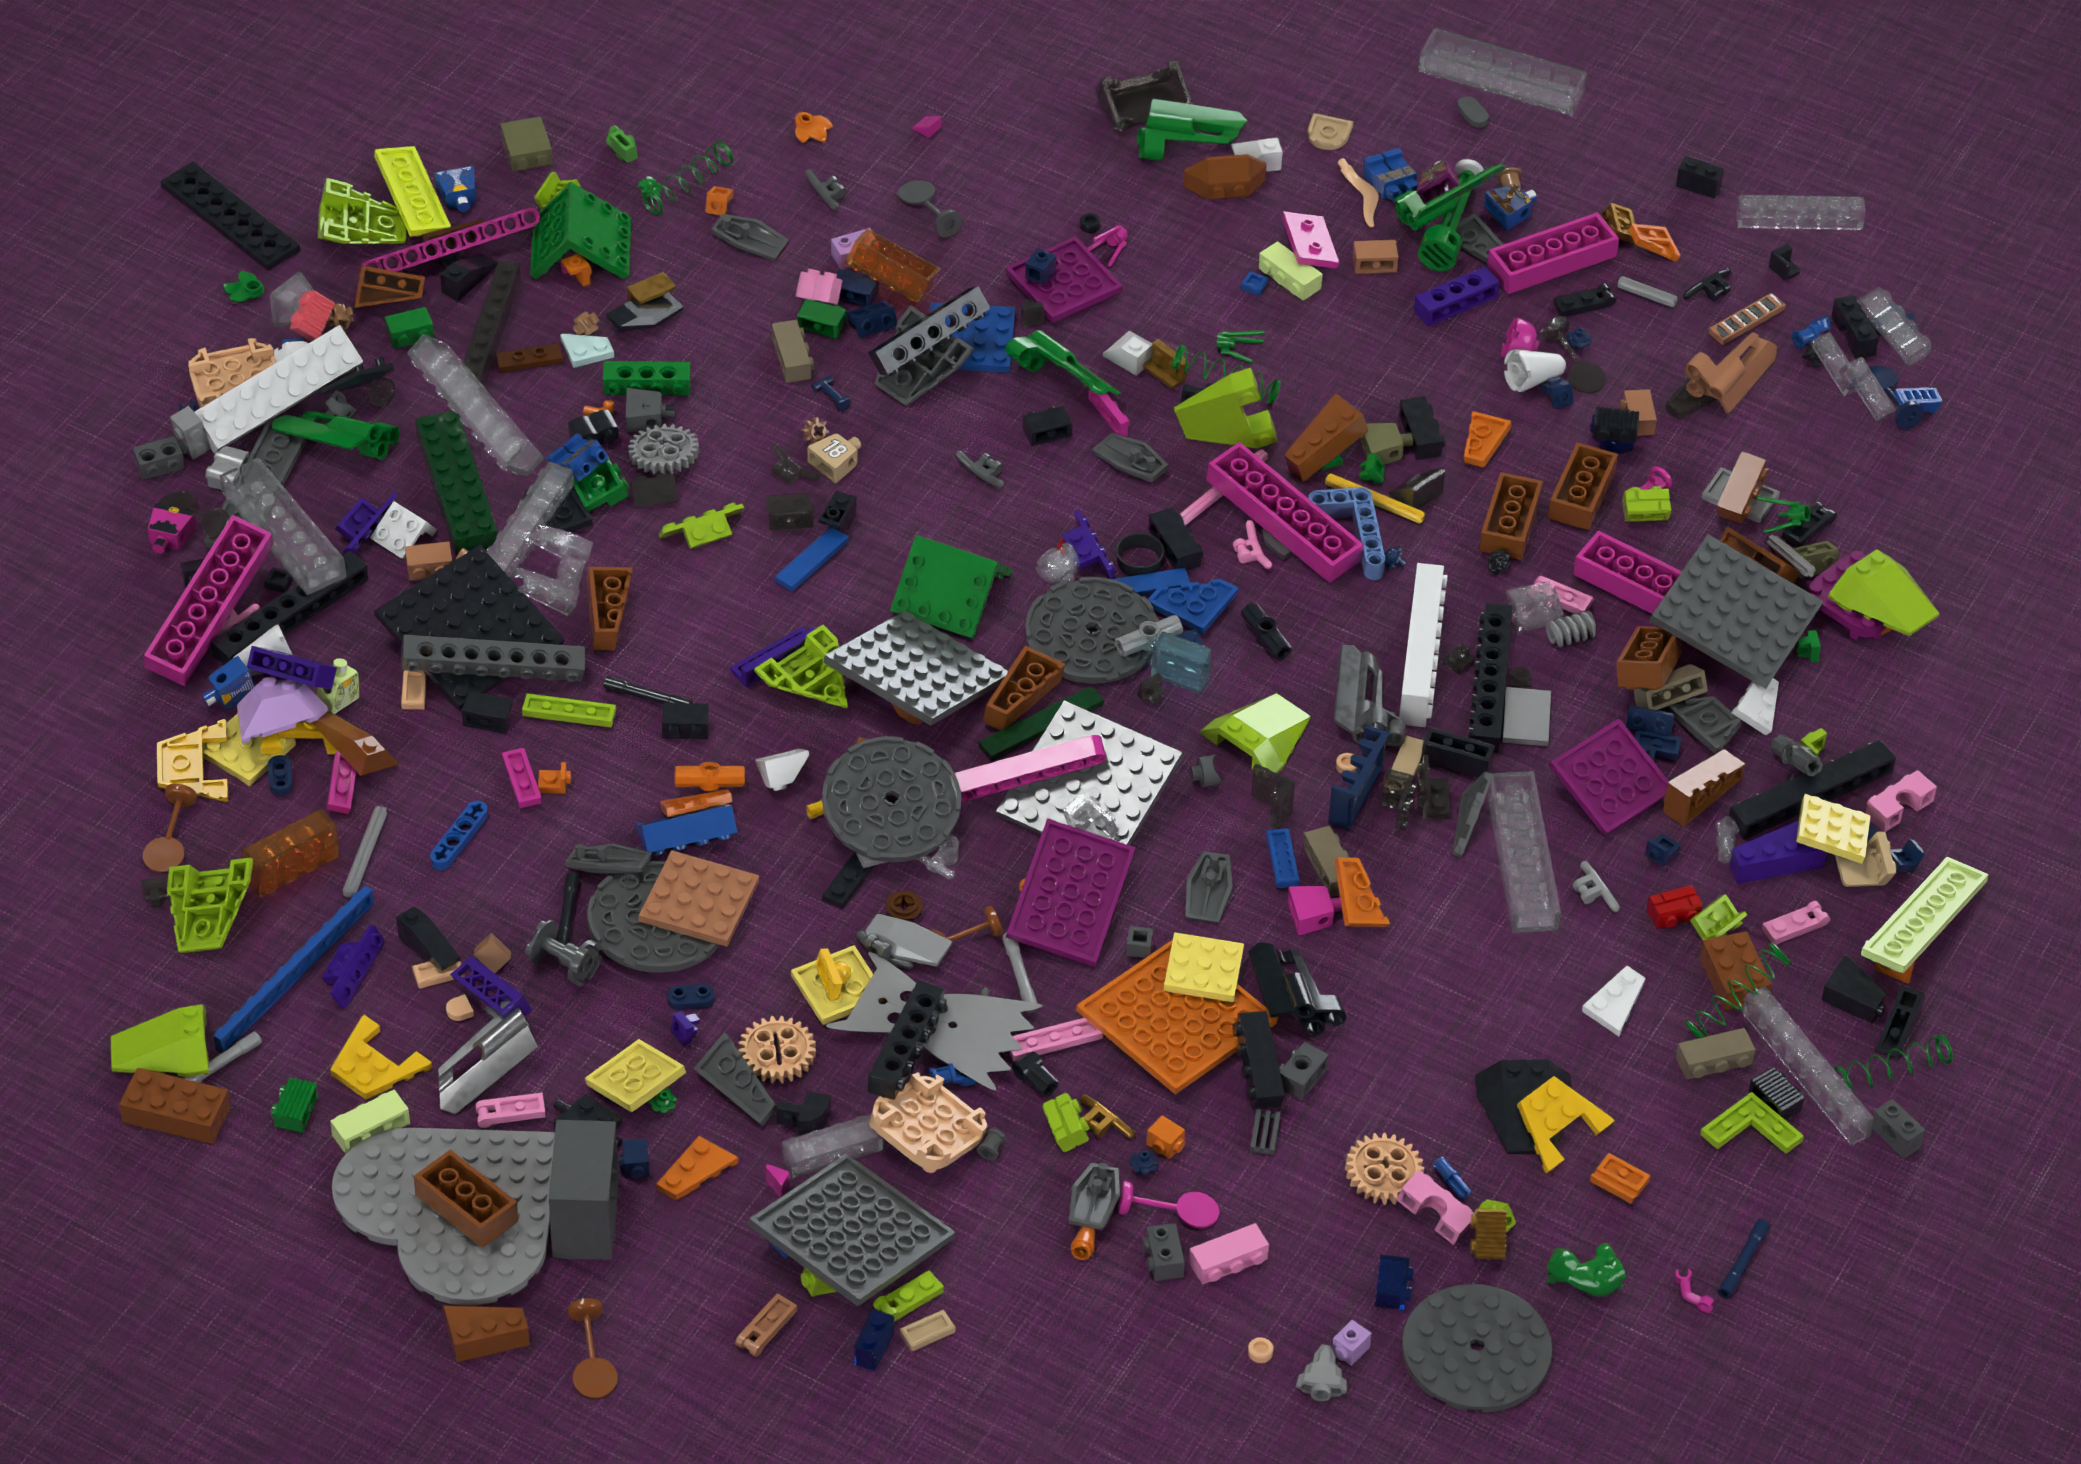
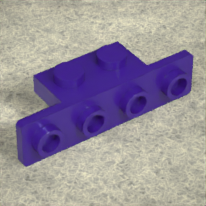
M396 492L389 497L379 510L361 497L340 521L335 529L351 541L342 555L348 551L354 554L361 546L358 542L361 539L365 541L373 532L370 528L373 525L375 527L378 526L384 517L382 514L388 511L398 494Z
M1078 510L1074 511L1078 527L1063 533L1062 537L1078 567L1081 570L1099 562L1107 578L1114 579L1115 567L1111 560H1106L1107 554L1102 545L1098 546L1097 543L1099 541L1094 530H1089L1090 525L1086 516H1081Z
M374 925L368 926L359 942L342 943L322 976L326 984L335 983L330 991V995L340 1008L347 1007L385 942V939Z

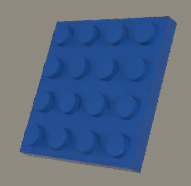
M931 302L930 312L944 303ZM965 305L962 307L964 315L967 314V307ZM990 306V309L985 312L986 315L977 321L973 319L968 323L969 326L960 332L956 330L951 334L974 349L957 370L1010 373L1011 357L1005 353V347L1013 339L1015 307ZM948 316L945 318L947 326L950 325V318Z

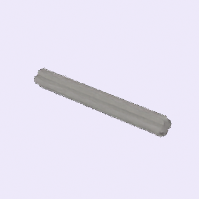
M376 806L374 808L343 888V895L345 897L352 898L358 890L387 815L385 807Z

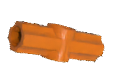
M704 762L700 766H675L674 784L675 787H699L705 791H715L719 787H744L745 769L744 766H720L715 762Z

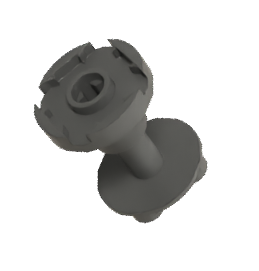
M554 920L540 921L536 927V934L533 940L528 943L525 949V954L529 956L530 962L537 964L548 953H551L559 958L560 964L569 968V982L579 987L585 985L584 980H590L594 976L601 962L602 956L598 955V952L602 950L601 944L593 940H587L580 947L571 942L564 945L556 941L558 932L557 922Z

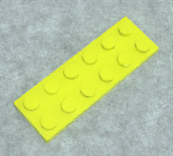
M415 146L375 149L374 157L409 236H422L423 234L451 227Z

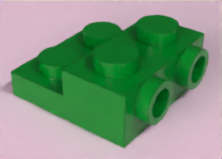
M609 458L580 481H576L575 478L570 479L588 512L608 502L609 506H612L629 496L626 491L630 489L624 477L620 479L619 475L622 472L617 463L612 464Z

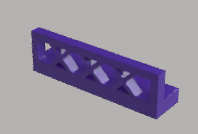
M803 627L733 665L730 667V672L746 688L761 680L754 671V668L771 657L778 663L804 646L806 635L815 630V628L811 627L808 630H805Z
M472 956L450 974L455 981L503 1018H506L516 1008H519L524 1016H527L532 1011V1008L520 992ZM468 969L470 970L471 976L461 977ZM480 981L484 985L475 987V982ZM488 991H493L497 994L496 996L487 997ZM510 1000L511 1002L503 1009L500 1007L501 1001Z

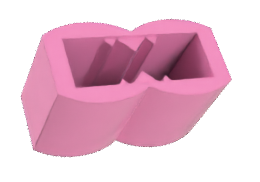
M813 269L800 273L796 297L838 304L843 280L836 278L837 274L824 272V275H820L821 271Z

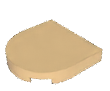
M1314 113L1308 127V139L1314 146L1320 149L1334 150L1341 148L1349 139L1353 128V121Z

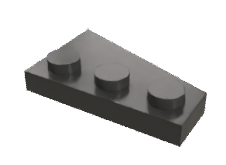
M1475 213L1461 220L1457 225L1456 232L1462 239L1461 249L1486 263L1488 261L1489 249L1504 245Z

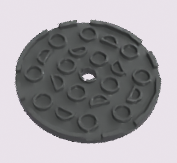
M1080 577L1079 581L1060 582L1050 587V591L1043 596L1039 595L1027 614L1025 635L1028 647L1065 664L1062 678L1088 684L1108 683L1121 680L1136 673L1150 661L1156 649L1151 651L1142 649L1121 657L1117 652L1115 639L1138 630L1141 623L1145 621L1158 622L1159 619L1156 617L1154 607L1147 598L1135 593L1134 588L1108 578ZM1095 628L1097 629V631L1092 632V634H1090V631H1088V629Z
M876 737L851 746L847 749L846 753L833 762L823 784L822 807L830 829L849 849L873 860L903 862L931 853L948 839L959 818L961 790L957 777L945 759L942 760L930 747L920 742L913 743L903 740L902 737ZM889 795H893L897 797L898 800L895 802V804H893L891 802H888L885 798Z
M649 861L642 872L617 873L614 876L609 875L597 886L596 892L590 898L587 911L590 935L593 941L601 944V951L623 966L650 973L673 972L692 967L707 959L720 946L719 944L639 922V914L665 864L664 861Z
M1464 1284L1448 1287L1433 1293L1419 1303L1412 1311L1403 1332L1402 1355L1411 1378L1431 1398L1436 1397L1446 1402L1447 1406L1462 1411L1475 1409L1482 1410V1413L1496 1412L1522 1403L1538 1390V1386L1546 1379L1551 1364L1552 1342L1550 1333L1541 1316L1530 1304L1517 1295L1489 1285ZM1474 1343V1345L1484 1346L1481 1351L1473 1350L1471 1346Z

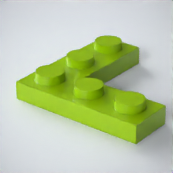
M1752 1092L1703 1127L1700 1133L1710 1144L1719 1149L1752 1125L1785 1154L1803 1142L1804 1135Z

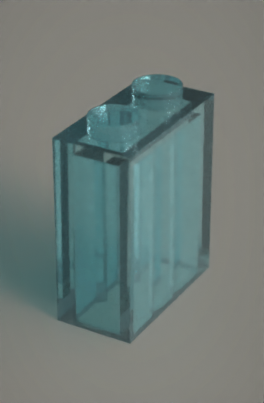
M1162 631L1158 638H1154L1150 650L1153 651L1149 664L1152 666L1151 676L1201 694L1210 680L1212 649Z

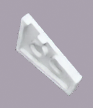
M1626 966L1583 1005L1582 1012L1619 1037L1625 1021H1627L1630 1011L1645 984V977L1629 966Z

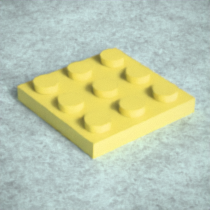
M237 713L227 722V742L204 743L203 758L248 786H251L268 771V761L272 757L286 755L296 746L294 738H280L282 744L281 754H260L263 737L250 738L249 742L242 744Z
M1805 794L1801 803L1796 842L1862 864L1866 855L1870 815Z
M1174 932L1163 991L1234 1002L1244 944Z
M855 945L831 954L834 963L838 961L845 962L851 968V977L847 983L842 984L838 999L830 1000L815 966L816 960L791 970V977L822 1026L850 1015L873 976V973ZM880 998L878 1002L886 1001V998Z
M638 1039L585 1077L587 1086L628 1111L633 1112L686 1074L684 1065Z

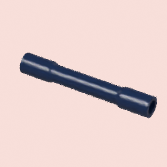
M1758 1219L1746 1244L1718 1289V1294L1725 1299L1731 1298L1748 1263L1771 1227L1768 1221Z

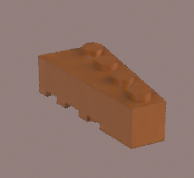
M1336 393L1284 454L1289 472L1302 482L1312 476L1368 432L1364 415Z
M588 567L586 589L593 650L616 649L630 590L633 567Z
M1024 646L987 703L983 723L1000 731L1009 727L1062 681L1065 664Z
M1724 749L1672 779L1667 784L1666 795L1663 800V813L1685 827L1743 779L1745 763Z

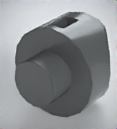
M338 390L325 402L329 408L325 414L351 418L357 411L356 408L347 404L345 395Z
M1216 755L1198 757L1196 765L1190 766L1191 780L1199 781L1202 788L1221 784V778L1213 767Z

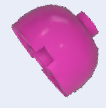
M1518 317L1514 318L1506 333L1507 340L1506 344L1503 343L1501 356L1505 358L1509 351L1515 349L1537 351L1539 341L1536 340L1537 332L1535 327L1526 320Z

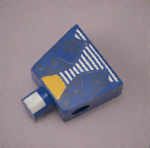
M473 166L434 172L436 191L447 208L457 207L459 211L465 212L469 210L470 205L476 203Z
M239 656L234 657L209 676L208 679L212 689L203 693L202 698L207 706L220 701L225 709H230L237 706L255 687L248 668Z

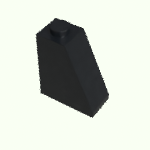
M1844 955L1824 985L1822 1001L1871 1024L1874 1023L1877 1016L1882 1017L1887 1007V1004L1884 1003L1886 993L1849 956Z

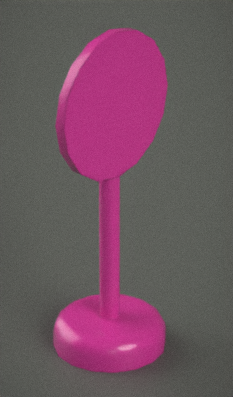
M1123 1181L1120 1189V1199L1117 1213L1120 1215L1127 1214L1131 1202L1176 1210L1181 1221L1194 1228L1210 1227L1217 1221L1219 1216V1207L1215 1200L1201 1192L1183 1194L1178 1199L1177 1204L1134 1197L1133 1184L1129 1181Z

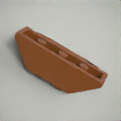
M1249 154L1208 157L1184 169L1183 185L1185 188L1206 199L1249 196L1266 180L1267 164Z

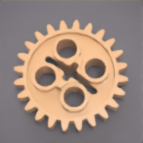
M771 1016L769 1022L761 1018L760 1025L753 1022V1029L747 1027L746 1034H741V1041L738 1043L739 1052L755 1075H761L762 1082L770 1078L772 1084L775 1082V1079H779L782 1084L786 1077L793 1081L794 1074L802 1077V1070L808 1072L809 1065L814 1064L813 1058L816 1057V1041H813V1033L808 1034V1027L801 1028L800 1021L793 1024V1018H790L786 1022L783 1016L779 1018V1021H775V1018ZM773 1034H776L778 1038L781 1065L777 1064Z
M1373 1133L1372 1140L1364 1136L1363 1142L1357 1140L1355 1147L1351 1146L1350 1152L1347 1155L1345 1170L1348 1172L1346 1179H1351V1187L1358 1186L1357 1194L1365 1192L1364 1199L1372 1196L1374 1203L1378 1199H1382L1384 1205L1390 1199L1395 1205L1396 1199L1404 1185L1418 1170L1424 1172V1167H1422L1423 1159L1418 1158L1419 1151L1411 1152L1413 1144L1405 1146V1139L1402 1138L1398 1142L1396 1141L1395 1134L1392 1135L1391 1139L1387 1138L1386 1133H1383L1382 1138H1378L1377 1134Z

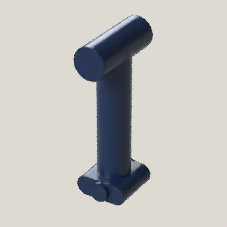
M830 375L811 384L814 392L822 389L836 402L838 412L850 407L851 400L849 396L842 397L831 386L834 381Z

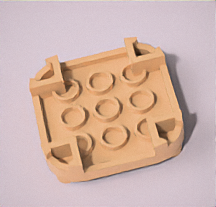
M256 338L248 339V345L212 353H207L206 348L198 350V355L192 358L191 361L189 360V372L199 408L274 365V349L271 344L258 343Z
M918 1072L911 1075L910 1081L905 1085L903 1092L899 1091L895 1100L881 1096L878 1097L871 1113L869 1126L911 1161L921 1166L924 1171L933 1173L936 1169L948 1166L980 1144L987 1129L986 1113L981 1107L974 1111L942 1086L944 1078L937 1074L935 1078L920 1076Z

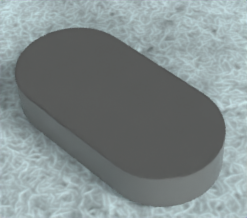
M1465 96L1458 100L1457 109L1472 127L1482 128L1488 124L1489 115L1475 98Z

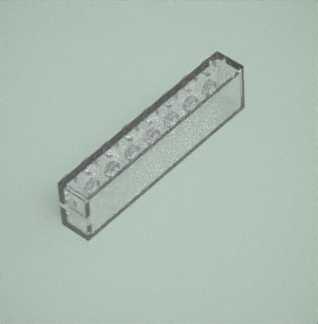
M260 458L241 465L244 485H242L238 467L220 475L223 495L245 521L272 533L273 546L270 551L307 595L347 577L343 556Z

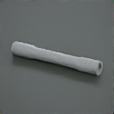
M1005 933L1002 936V940L1012 964L1021 1000L1037 1003L1020 954L1018 941L1006 938ZM1037 1009L1028 1010V1011H1026V1012L1031 1013V1012L1036 1011Z
M254 1031L209 1061V1074L182 1077V1079L201 1083L209 1075L262 1043L260 1036Z

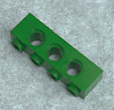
M604 361V395H627V388L656 391L662 395H690V362Z

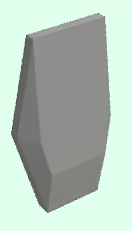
M877 914L865 930L866 937L874 934L879 937L880 942L890 944L892 946L890 953L894 958L932 966H938L952 946V941L918 924Z

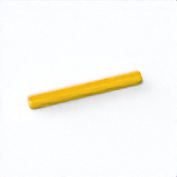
M1332 473L1327 476L1325 481L1327 486L1334 489L1366 488ZM1368 489L1372 494L1375 506L1418 524L1423 522L1425 518L1424 511Z

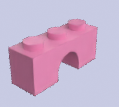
M1917 770L1910 775H1905L1895 785L1888 786L1879 795L1872 796L1867 802L1866 814L1870 815V821L1882 832H1886L1901 822L1904 807L1900 804L1909 805L1918 812L1934 801L1937 786Z
M1420 1170L1404 1185L1396 1199L1415 1215L1424 1207L1435 1209L1441 1217L1435 1231L1453 1245L1470 1228L1471 1214H1475L1467 1205H1463L1448 1190L1440 1187L1429 1175L1424 1174Z

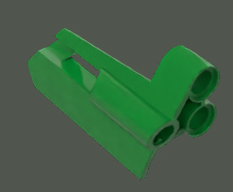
M1152 99L1145 128L1140 127L1137 133V145L1140 146L1139 157L1154 161L1162 160L1165 140L1228 145L1236 139L1241 128L1247 123V120L1240 112ZM1194 130L1205 131V132H1211V133H1218V134H1221V135H1220V136H1214V135H1207V134L1195 133Z
M1506 165L1491 166L1425 204L1415 190H1409L1394 199L1396 204L1395 212L1403 224L1409 225L1412 230L1416 231L1453 210L1458 197L1498 175L1506 168Z
M1041 330L1034 331L1030 336L1013 338L1005 347V353L1029 372H1038L1049 359L1057 366L1064 367L1078 377L1083 385L1096 394L1103 395L1109 392V390L1117 395L1122 394L1079 363L1071 351Z
M304 411L300 418L290 415L281 416L273 419L272 424L274 431L348 450L358 446L361 455L379 460L386 458L389 451L388 444L395 445L400 438V429L394 425L382 422L368 423L316 411ZM319 419V420L327 421V422H329V423H327V424L325 425V424L317 423L316 421Z

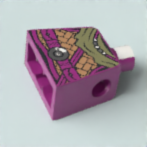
M1446 159L1438 161L1434 166L1421 174L1416 192L1427 203L1460 185L1458 174Z

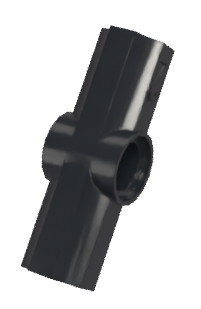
M1251 602L1246 604L1241 610V616L1256 634L1257 643L1265 646L1275 659L1279 661L1285 659L1292 652V647L1276 628V620L1267 616L1258 603Z

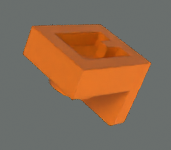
M713 186L707 192L705 212L716 215L726 214L727 203L733 198L734 190Z
M561 762V770H539L538 789L540 793L566 794V784H571V771H567L566 762Z

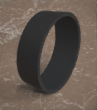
M1131 533L1121 538L1116 545L1118 565L1128 575L1136 576L1155 573L1161 566L1164 546L1153 535ZM1141 546L1153 550L1159 559L1148 566H1134L1123 561L1120 556L1131 547Z

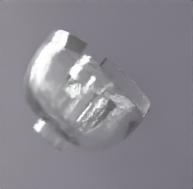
M1070 543L1061 544L1063 548L1059 550L1056 547L1050 549L1036 562L1039 566H1035L1034 569L1048 584L1056 585L1063 581L1069 583L1075 579L1080 561L1077 552Z

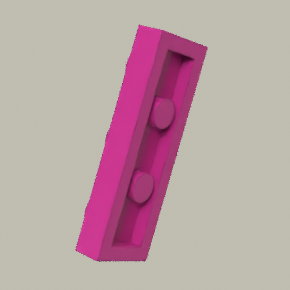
M1089 389L1088 399L1116 434L1127 437L1130 422L1128 417L1119 410L1117 403L1111 400L1108 393L1100 395Z
M520 748L502 752V760L519 808L541 804V795L525 749Z
M336 752L334 756L326 810L349 814L356 770L339 752Z

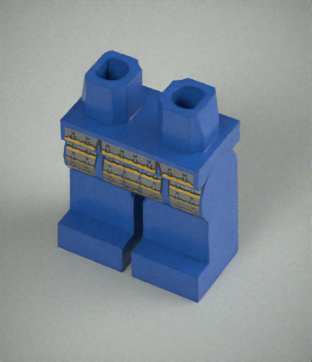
M1400 148L1383 152L1382 155L1376 154L1364 158L1363 175L1380 193L1382 199L1389 198L1392 202L1402 193L1409 190L1417 191L1418 187L1417 172L1402 157L1403 152Z
M576 433L562 445L563 447H559L546 458L556 476H565L570 479L575 478L576 481H580L585 476H588L598 465L608 459V455L598 440L588 441Z

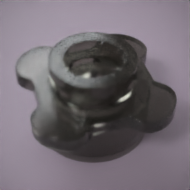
M1518 666L1509 671V676H1511L1510 685L1512 687H1530L1532 685L1530 680L1531 671L1526 667Z

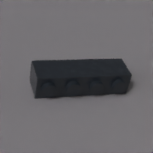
M1267 1011L1239 1013L1236 1022L1233 1023V1035L1238 1038L1237 1054L1239 1058H1242L1243 1062L1242 1077L1246 1079L1248 1085L1246 1087L1247 1099L1251 1100L1252 1109L1280 1107L1285 1093Z

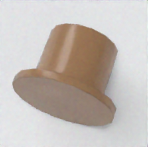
M1514 167L1506 168L1496 175V180L1501 183L1502 187L1515 184L1521 189L1519 179L1522 177V171Z

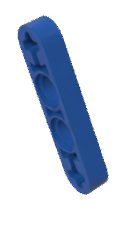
M483 801L469 803L431 851V865L434 869H448L487 820V805ZM462 825L471 826L469 830L464 831L459 829V827ZM451 840L459 842L456 846H449L447 843Z

